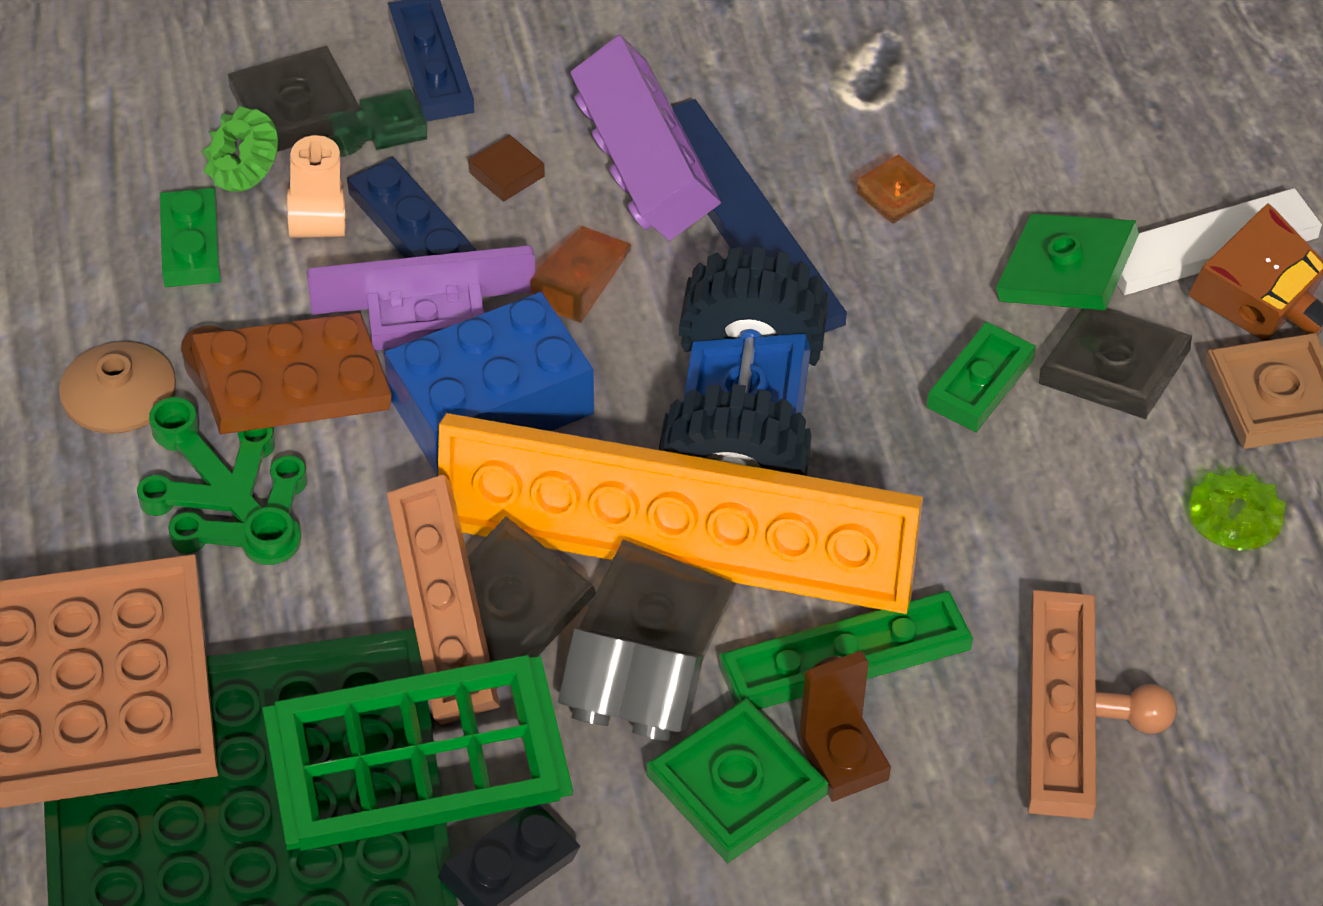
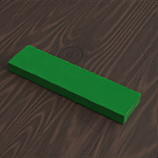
M948 590L910 601L907 614L879 609L720 653L719 668L734 704L736 705L747 698L760 710L802 698L806 671L812 669L817 663L828 657H844L862 651L869 662L867 679L969 651L972 647L973 637Z

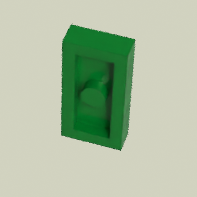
M215 188L161 192V255L165 287L220 283L218 214Z
M986 321L929 391L926 408L977 433L1033 362L1036 345Z

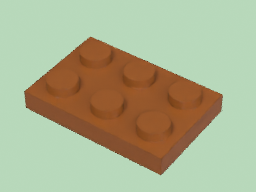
M360 313L193 335L192 353L220 435L390 409L392 394Z

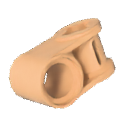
M313 135L298 140L292 147L290 153V189H288L287 194L290 238L345 237L344 188L340 178V151L338 145L325 136Z

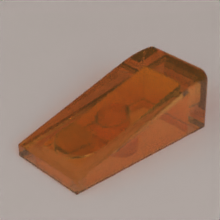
M582 226L536 271L530 280L531 295L542 292L556 314L581 323L631 251V244Z

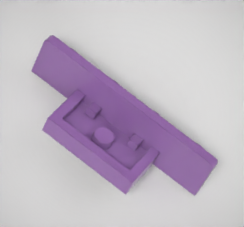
M532 246L505 247L309 268L307 270L312 315L368 309L372 345L375 351L392 349L484 314L482 297L536 292L535 257Z

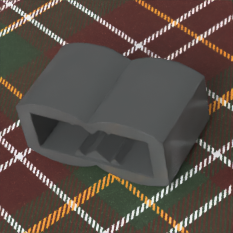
M586 627L574 628L558 703L573 707L571 716L573 719L608 726L610 716L634 722L632 729L634 734L669 741L671 731L682 732L688 730L704 655Z

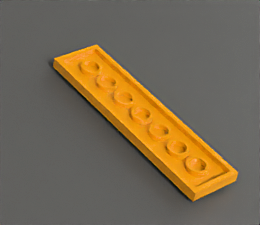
M446 413L439 423L438 476L444 474L452 484L462 533L907 614L912 595L923 496Z

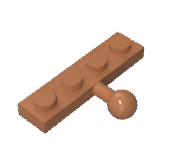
M1033 590L1030 610L1028 813L1093 819L1096 809V717L1128 720L1139 732L1153 735L1167 730L1172 725L1177 712L1176 702L1167 689L1156 684L1139 686L1130 695L1096 692L1095 595Z

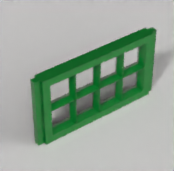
M529 655L509 658L275 702L273 706L262 707L287 851L298 848L304 851L560 801L562 797L573 795L572 782L541 656L529 658ZM510 685L519 726L479 733L470 693ZM455 696L464 736L423 744L415 703ZM400 706L408 747L367 754L359 713ZM344 716L352 757L310 765L303 724ZM523 738L532 779L491 787L482 745ZM467 748L476 790L434 798L426 756ZM411 759L419 801L377 809L369 766ZM354 769L362 812L320 820L312 777Z

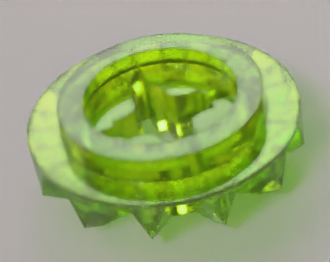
M1230 466L1223 475L1218 476L1208 472L1202 483L1193 487L1189 501V515L1199 533L1212 543L1232 550H1253L1268 545L1279 535L1284 524L1286 502L1278 499L1276 485L1260 483L1255 471L1246 477L1237 475ZM1236 499H1244L1247 503L1246 508L1242 509L1240 514L1236 513L1234 519H1230V504L1232 505Z

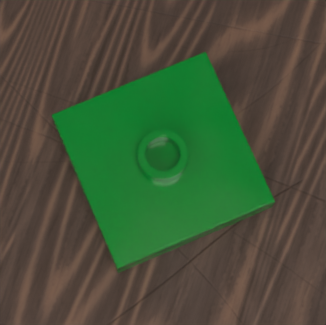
M1031 214L996 286L999 301L1106 310L1139 236L1136 220Z
M747 698L648 762L646 776L727 864L825 797L828 793L829 784Z

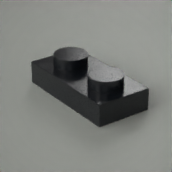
M541 805L526 807L446 861L438 878L464 906H509L572 862L580 845Z

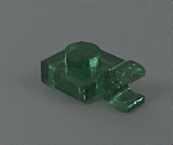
M411 89L361 99L359 112H339L329 117V124L335 135L329 137V139L338 145L340 157L356 153L370 140H372L376 151L427 140V122Z

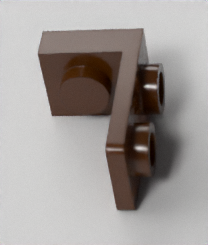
M862 651L844 657H828L817 663L812 669L806 671L804 676L798 743L810 764L829 783L827 794L832 802L886 782L890 777L891 766L862 718L869 662Z

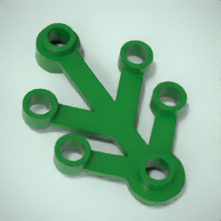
M179 397L166 398L157 402L149 413V422L154 440L167 450L179 451L207 485L174 482L161 475L148 476L137 487L138 500L142 511L152 516L166 514L174 506L232 512L240 522L207 521L192 512L178 514L170 521L168 526L173 548L180 553L190 554L201 550L205 544L242 547L245 555L250 560L263 565L279 564L293 557L301 545V532L298 523L291 518L290 513L295 495L302 492L307 486L305 463L300 458L292 455L279 457L272 463L270 474L273 488L267 506L261 508L252 496L262 459L269 456L275 448L273 428L238 432L240 448L233 473H231L198 435L197 414L191 402ZM254 437L264 438L263 440L258 442L249 441ZM286 473H295V474H297L296 476H294V477H292V478H282V477H281L282 475H284V474H286ZM153 493H164L163 496L158 498L148 497ZM186 530L196 531L194 534L189 536L179 535L180 533Z

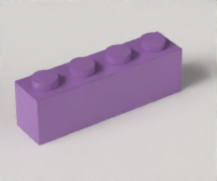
M620 34L570 72L579 90V93L574 98L583 113L591 121L595 122L597 127L592 130V135L600 148L608 156H612L615 163L609 167L611 174L621 188L630 193L633 200L628 203V208L635 220L645 230L654 227L667 240L671 241L721 204L712 183L647 59Z

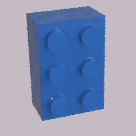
M542 292L384 351L387 383L392 394L391 401L437 476L439 423L446 413L546 431H553L594 414V369Z

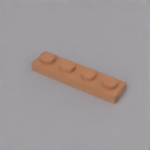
M443 474L387 492L424 674L490 662L451 482ZM496 688L470 693L475 715L500 707ZM455 696L430 700L433 718L440 725L460 720Z

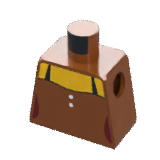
M1269 203L1202 266L1188 294L1194 300L1260 339H1270L1288 320L1306 334L1316 333L1318 336L1323 331V303L1313 295L1323 279V259Z

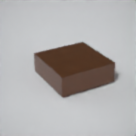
M511 135L468 159L469 173L503 202L545 177L544 163Z

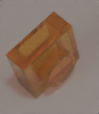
M899 154L859 177L857 194L892 224L931 202L934 198L935 184Z

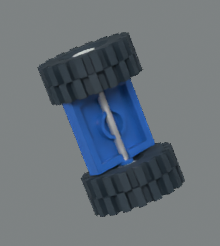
M741 247L730 248L726 259H723L718 252L708 256L706 266L699 262L693 269L692 278L688 277L679 324V336H682L681 346L684 352L691 351L683 402L676 399L670 405L669 414L665 413L658 450L807 476L812 436L810 428L805 429L806 419L802 414L809 364L813 366L817 364L820 359V352L823 351L829 300L827 291H823V281L818 275L809 278L810 267L802 261L795 266L790 265V255L778 251L775 258L765 256L766 248L753 247L752 255H743Z

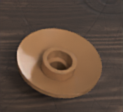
M112 342L89 349L73 360L61 378L59 395L66 414L81 427L99 433H124L150 424L149 413L151 408L163 399L174 397L176 380L170 362L154 348L135 342Z

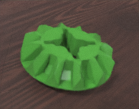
M239 106L234 115L221 114V127L218 130L208 131L212 138L211 145L201 151L208 160L203 172L214 180V185L229 192H242L258 184L272 167L278 148L277 130L271 118L257 109L251 110ZM237 138L243 140L239 145L240 159L232 156L236 151L235 142Z

